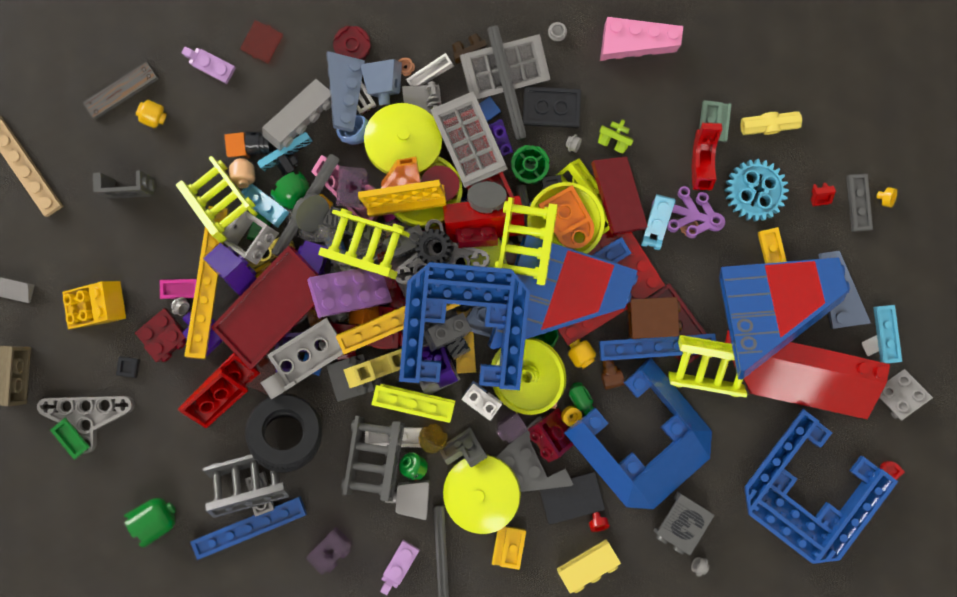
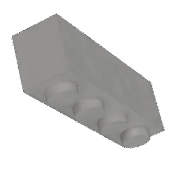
M315 79L262 127L263 137L279 151L284 147H289L294 137L298 134H303L309 123H314L323 110L327 111L331 107L330 90Z

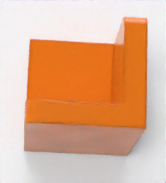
M244 132L224 134L227 157L244 156L246 159L250 158L245 149L246 134Z

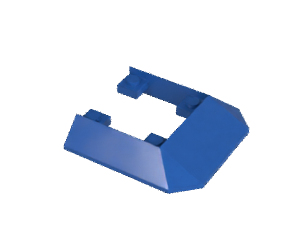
M429 262L407 281L399 382L440 381L441 361L421 360L425 322L445 323L446 304L486 307L485 327L503 328L500 364H481L479 385L494 386L507 390H520L530 298L529 289L512 269Z
M649 358L636 369V372L624 384L636 398L641 396L648 388H651L673 414L661 426L662 430L672 440V443L650 463L644 466L634 453L629 454L619 464L595 437L599 431L609 424L596 408L564 432L625 507L654 509L707 462L711 454L712 430L678 389L670 384L668 377L653 359Z
M802 409L745 485L748 515L812 564L841 560L898 481L883 469H879L864 456H860L849 471L862 482L842 509L839 511L826 502L814 517L786 495L797 481V478L784 468L806 439L821 448L832 432L819 423V420Z

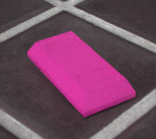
M197 279L160 280V299L194 298Z

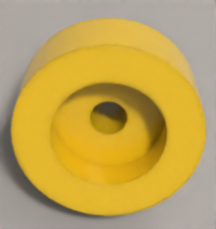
M887 187L885 192L879 191L877 193V199H882L883 206L892 207L897 198V189Z
M569 406L563 410L561 418L566 425L571 427L578 420L582 419V413L576 407Z

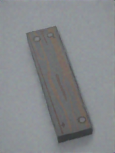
M145 62L84 101L83 104L92 118L96 120L159 78L149 63Z

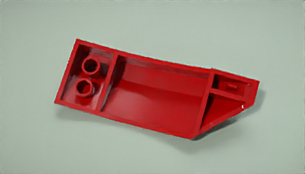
M728 330L725 343L731 344L730 333ZM790 342L746 376L744 381L748 386L750 394L868 419L887 384L890 364Z

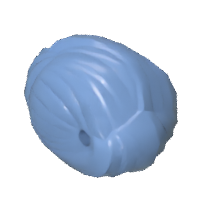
M356 115L353 132L336 129L337 135L342 142L351 145L363 143L365 129L369 121L362 115Z

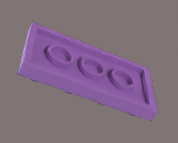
M360 268L309 277L307 279L318 318L392 302L385 277Z

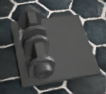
M363 354L326 365L337 402L374 391L372 381L350 388L344 373V369L365 362Z

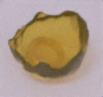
M430 424L428 427L425 426L420 430L418 441L423 451L434 454L441 451L447 445V433L442 431L441 426Z

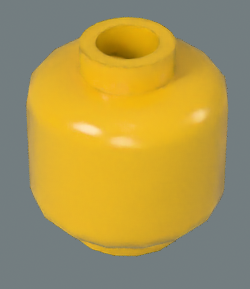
M146 100L144 103L140 102L136 111L138 121L152 128L158 127L159 124L163 125L167 116L164 113V107L151 100Z
M578 339L569 345L571 349L568 351V356L576 367L584 369L596 361L594 359L596 352L587 340L580 342Z

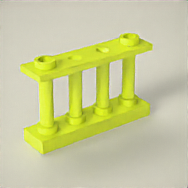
M211 156L209 159L214 165L211 170L193 184L187 185L181 180L176 186L211 236L220 243H223L227 240L223 233L225 231L224 228L247 210L254 216L258 214L254 210L256 206L249 197L245 198L239 188L230 180L228 173L225 171L228 169L221 160L217 161ZM218 173L222 175L223 180L203 196L197 197V190ZM229 185L233 191L213 208L206 209V203ZM236 198H239L242 204L222 221H214L215 215Z
M509 197L508 201L504 202L503 213H506L500 258L499 261L495 262V268L512 269L515 274L532 276L534 279H537L538 285H545L558 204L549 203V207L542 209L514 204L515 198ZM512 212L541 216L543 219H547L546 226L539 229L511 224ZM509 232L540 237V239H543V245L538 249L508 244ZM506 252L535 256L537 259H540V265L533 269L505 264Z
M342 208L341 211L333 210L332 214L341 218L332 245L328 249L320 247L318 255L396 279L398 272L392 270V265L390 264L400 235L408 238L410 236V233L404 231L405 227L394 223L391 227L352 215L353 212ZM348 220L358 222L348 252L346 251L345 255L341 254L339 246ZM365 225L375 227L366 256H363L362 260L357 259L356 251ZM382 230L392 232L383 262H380V265L374 264L375 260L373 258Z
M679 335L678 345L683 354L677 373L670 371L668 373L671 385L729 394L733 397H747L745 386L742 384L743 379L738 380L737 374L734 382L723 381L729 361L734 360L732 344ZM693 353L702 355L696 376L685 374L690 355ZM711 357L721 358L715 379L704 377Z
M380 384L376 385L372 405L450 423L455 400Z

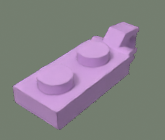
M184 47L181 52L190 59L189 64L194 68L225 84H228L236 69L235 66L202 49L196 48L193 51Z
M405 540L401 542L383 573L381 580L385 581L380 592L387 595L392 586L397 588L420 549Z

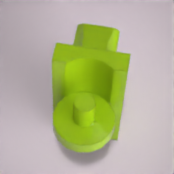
M621 119L619 124L612 121L610 127L617 129L616 131L602 125L599 131L598 143L608 146L610 139L614 138L618 140L614 150L623 154L633 142L632 138L620 133L622 131L628 134L630 130L623 126L625 120Z

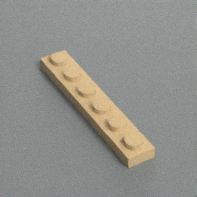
M0 115V152L45 217H49L61 209L63 205Z

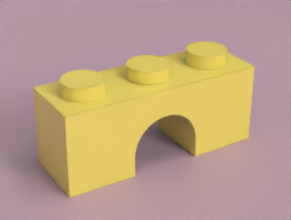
M402 349L344 369L349 387H356L399 371Z

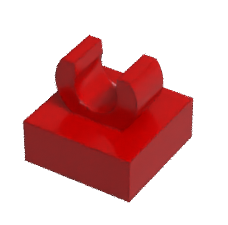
M823 183L821 188H817V185L814 184L811 198L812 205L832 204L836 193L834 186H828L827 183Z

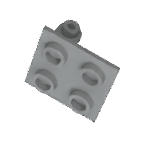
M434 81L428 82V85L402 86L404 103L419 106L431 115V109L442 105L440 88Z
M905 369L887 381L879 397L892 410L891 415L895 419L899 418L901 421L933 399Z

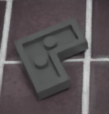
M468 428L438 448L447 465L464 455L467 463L472 468L487 458L485 451L471 428Z

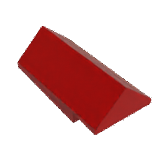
M520 196L511 197L515 198L514 204L522 205ZM469 202L443 206L446 234L452 242L457 243L455 229L495 227L497 237H503L506 218L503 208L499 211L497 209L492 210V213H482L474 210ZM512 212L511 224L524 226V214ZM509 232V237H510V236L524 235V234H518V233H511V232Z
M233 353L178 408V411L204 428H207L249 391L247 385L261 373L257 367L250 370Z

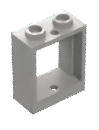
M245 211L224 228L225 231L223 233L227 240L223 243L231 246L238 254L257 265L279 233ZM255 222L262 229L248 250L245 251L237 244L251 224Z

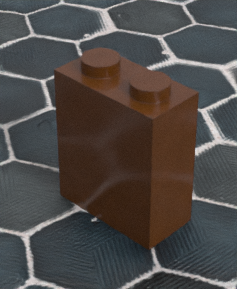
M677 297L631 299L627 304L629 338L679 336L682 324L678 320V312L681 310L680 301H677Z

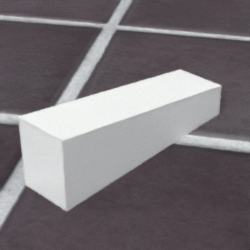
M445 53L406 80L410 86L424 85L454 67V65Z

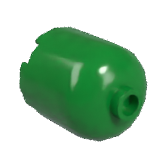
M153 498L124 514V517L128 518L124 522L133 538L138 537L141 541L139 545L145 548L174 527V513L176 509L171 502L167 503L164 499Z

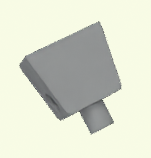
M430 480L398 483L393 501H385V503H396L397 514L427 520Z

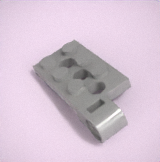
M328 318L320 321L267 355L278 371L261 382L270 399L280 395L343 354L336 339L337 332ZM318 339H322L326 343V348L322 351L317 350L315 347V342ZM301 350H306L309 353L307 361L299 359L298 354ZM283 361L291 362V371L286 372L282 369Z

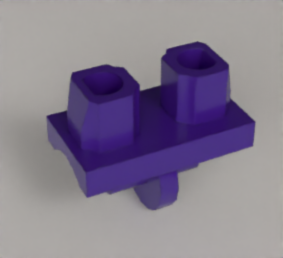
M500 119L489 124L502 157L512 153L513 150L503 120Z

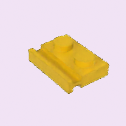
M505 526L497 531L492 565L520 570L526 529Z

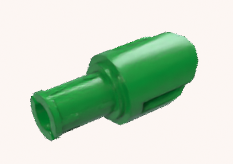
M573 383L569 389V397L574 406L586 416L594 409L592 406L594 400L582 383Z

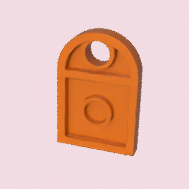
M573 185L538 204L539 208L542 209L549 207V203L558 204L554 235L560 244L571 249H577L591 241L594 235V223ZM576 232H581L584 235L582 243H577L574 240Z

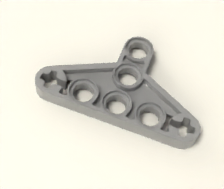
M437 219L429 220L426 223V231H429L432 224L437 223L440 226V230L445 232L443 224ZM432 240L429 242L427 251L430 255L439 254L434 252L433 246L440 241ZM453 242L452 247H454V250L451 253L453 255L449 257L447 264H456L459 258H465L467 265H471L468 256L472 255L474 260L478 259L479 254H481L483 257H486V260L483 261L482 265L479 262H473V265L487 267L490 263V256L487 252L473 247L458 248L457 243ZM415 253L395 270L398 272L395 279L398 283L407 284V281L412 277V275L406 276L403 281V278H399L402 270L410 273L412 272L410 268L414 267L413 273L415 275L420 266L427 265L418 258V253Z
M130 396L45 398L37 404V410L41 415L58 423L66 417L82 438L90 441L91 447L84 454L95 450L97 446V429L130 413L135 407V402ZM85 400L91 404L88 411L82 409V403ZM103 400H107L110 403V408L107 411L101 408ZM124 400L125 403H128V407H125V410L124 407H116V403H123ZM65 401L71 403V409L68 412L63 409ZM44 405H56V408L46 409ZM84 420H88L91 423L89 430L82 428Z

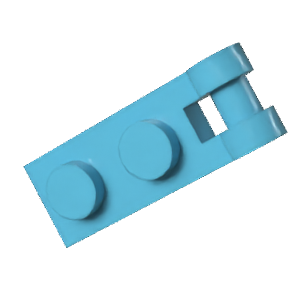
M656 194L647 221L648 227L645 229L641 240V246H651L655 250L661 249L665 231L675 204L674 198ZM650 234L657 235L656 240L651 239Z

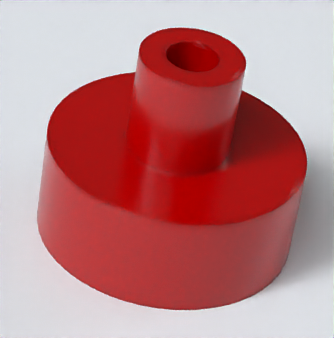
M600 512L592 514L593 520L589 522L591 532L603 531L610 527L608 519L601 517Z

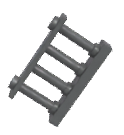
M355 416V420L351 424V431L353 433L346 476L341 484L343 495H352L354 489L379 493L381 501H393L405 423L393 421L392 425L388 427L364 423L365 417ZM362 431L388 434L390 437L389 445L361 443ZM359 450L385 454L387 456L386 464L381 466L357 462ZM356 470L381 473L384 476L383 484L374 485L354 482Z
M252 455L222 463H212L210 466L203 468L206 475L210 479L213 478L214 500L206 503V511L213 518L290 497L289 489L283 482L280 483L279 473L274 470H270L272 484L261 488L258 468L260 464ZM250 468L253 489L250 492L242 493L239 471ZM232 473L233 495L223 499L221 476Z

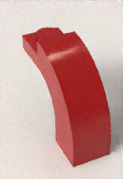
M702 123L700 130L696 132L692 154L693 190L713 189L716 181L715 153L722 132V123Z

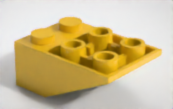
M101 281L62 292L68 329L126 319L120 281Z

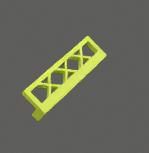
M580 159L571 162L557 175H561L562 182H568L563 175L569 171L573 176L571 183H576L589 189L601 203L605 221L608 224L596 180ZM609 224L604 229L603 234L610 230Z

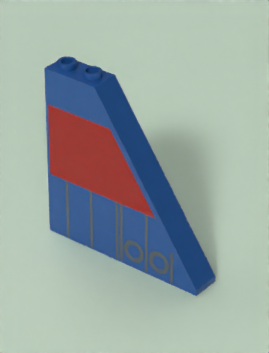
M523 235L520 246L538 249L542 247L543 239ZM552 243L545 285H538L537 279H534L532 276L516 274L530 291L525 339L625 308L626 304L631 300L632 294L630 292L632 286L637 282L638 270ZM517 254L514 266L533 269L540 265V259H537V257ZM493 327L488 341V346L491 349L501 347L503 328Z
M839 257L721 267L719 280L738 380L744 379L844 301L847 293L850 291L849 282L845 280V267L841 265Z

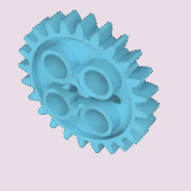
M759 159L755 160L754 164L752 160H749L747 165L743 162L740 164V168L736 167L733 169L735 173L729 174L732 180L726 181V184L730 187L726 188L725 191L730 192V195L725 198L732 200L728 206L734 205L733 212L739 210V217L746 214V220H750L753 216L754 222L758 221L759 217L764 221L766 220V215L768 218H771L773 213L777 214L780 212L778 207L782 208L785 206L781 201L788 199L783 195L789 191L783 187L788 182H782L781 179L785 177V174L778 175L780 168L773 170L774 163L767 166V160L763 161L762 164H760ZM747 174L753 177V183L748 182ZM765 180L771 182V188L766 187ZM756 186H757V191H759L758 194H756V190L754 189ZM742 192L748 195V201L742 199ZM760 198L766 200L765 207L760 204Z

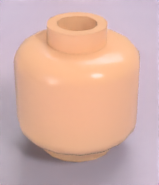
M244 158L234 160L229 165L230 180L239 188L249 187L255 181L253 164Z

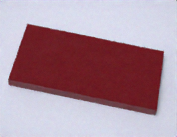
M288 246L211 326L212 330L250 370L254 369L315 306L307 279L319 276V274L292 246Z

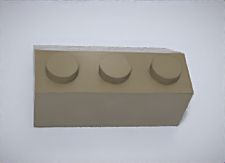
M0 346L1 406L27 404L31 347Z

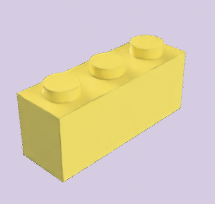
M606 539L558 567L557 571L571 594L572 592H580L585 588L584 585L589 582H597L604 573L615 571L621 563Z

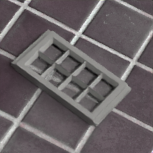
M540 34L503 44L514 89L550 80ZM492 47L460 55L469 93L473 91L476 98L480 99L503 92Z
M473 91L431 109L433 118L464 188L507 170L504 159Z

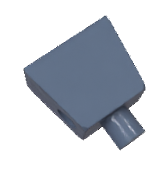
M391 59L361 64L368 95L378 97L379 106L381 107L390 105V95L400 93L402 63Z

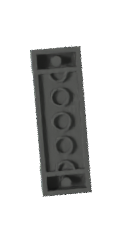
M420 225L405 230L410 233L409 238L400 235L390 264L392 265V270L395 271L401 264L417 253L415 250L417 248L416 241L419 240V235H423ZM391 237L384 239L380 249L384 257ZM420 266L418 268V271H420L424 266ZM414 267L410 268L412 270V272L406 273L404 272V270H402V274L399 275V278H403L404 281L406 276H414ZM398 283L406 299L407 284ZM453 309L446 311L445 323L425 322L424 338L431 352L467 336L472 331L464 313L458 315Z

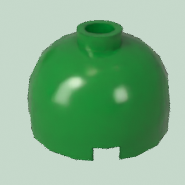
M525 145L513 154L511 170L515 178L520 182L535 184L547 175L549 158L542 148Z
M294 172L285 175L275 184L277 186L275 191L271 190L272 198L285 209H293L296 202L305 196L310 187L308 180L301 172H298L299 174L297 175Z

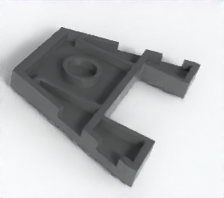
M541 416L537 417L496 457L513 470L518 479L521 492L573 485L566 468L547 477L530 442V432L528 429L541 420Z

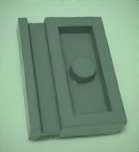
M704 100L702 102L699 130L702 123H722V132L718 141L727 142L731 104Z

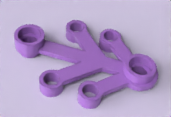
M686 186L681 187L678 191V197L683 200L687 208L674 205L672 212L685 217L679 220H670L667 229L670 232H677L679 228L698 220L704 223L698 226L690 225L686 230L687 237L695 238L697 234L708 229L711 231L721 230L725 225V219L721 214L713 211L708 203V194L700 192L696 197L697 204L701 205L706 213L703 214L698 211L689 196L690 189ZM681 191H685L687 195H683ZM699 197H704L705 201L700 200ZM713 219H716L719 223H714ZM670 224H675L677 228H672ZM689 230H694L695 234H691Z

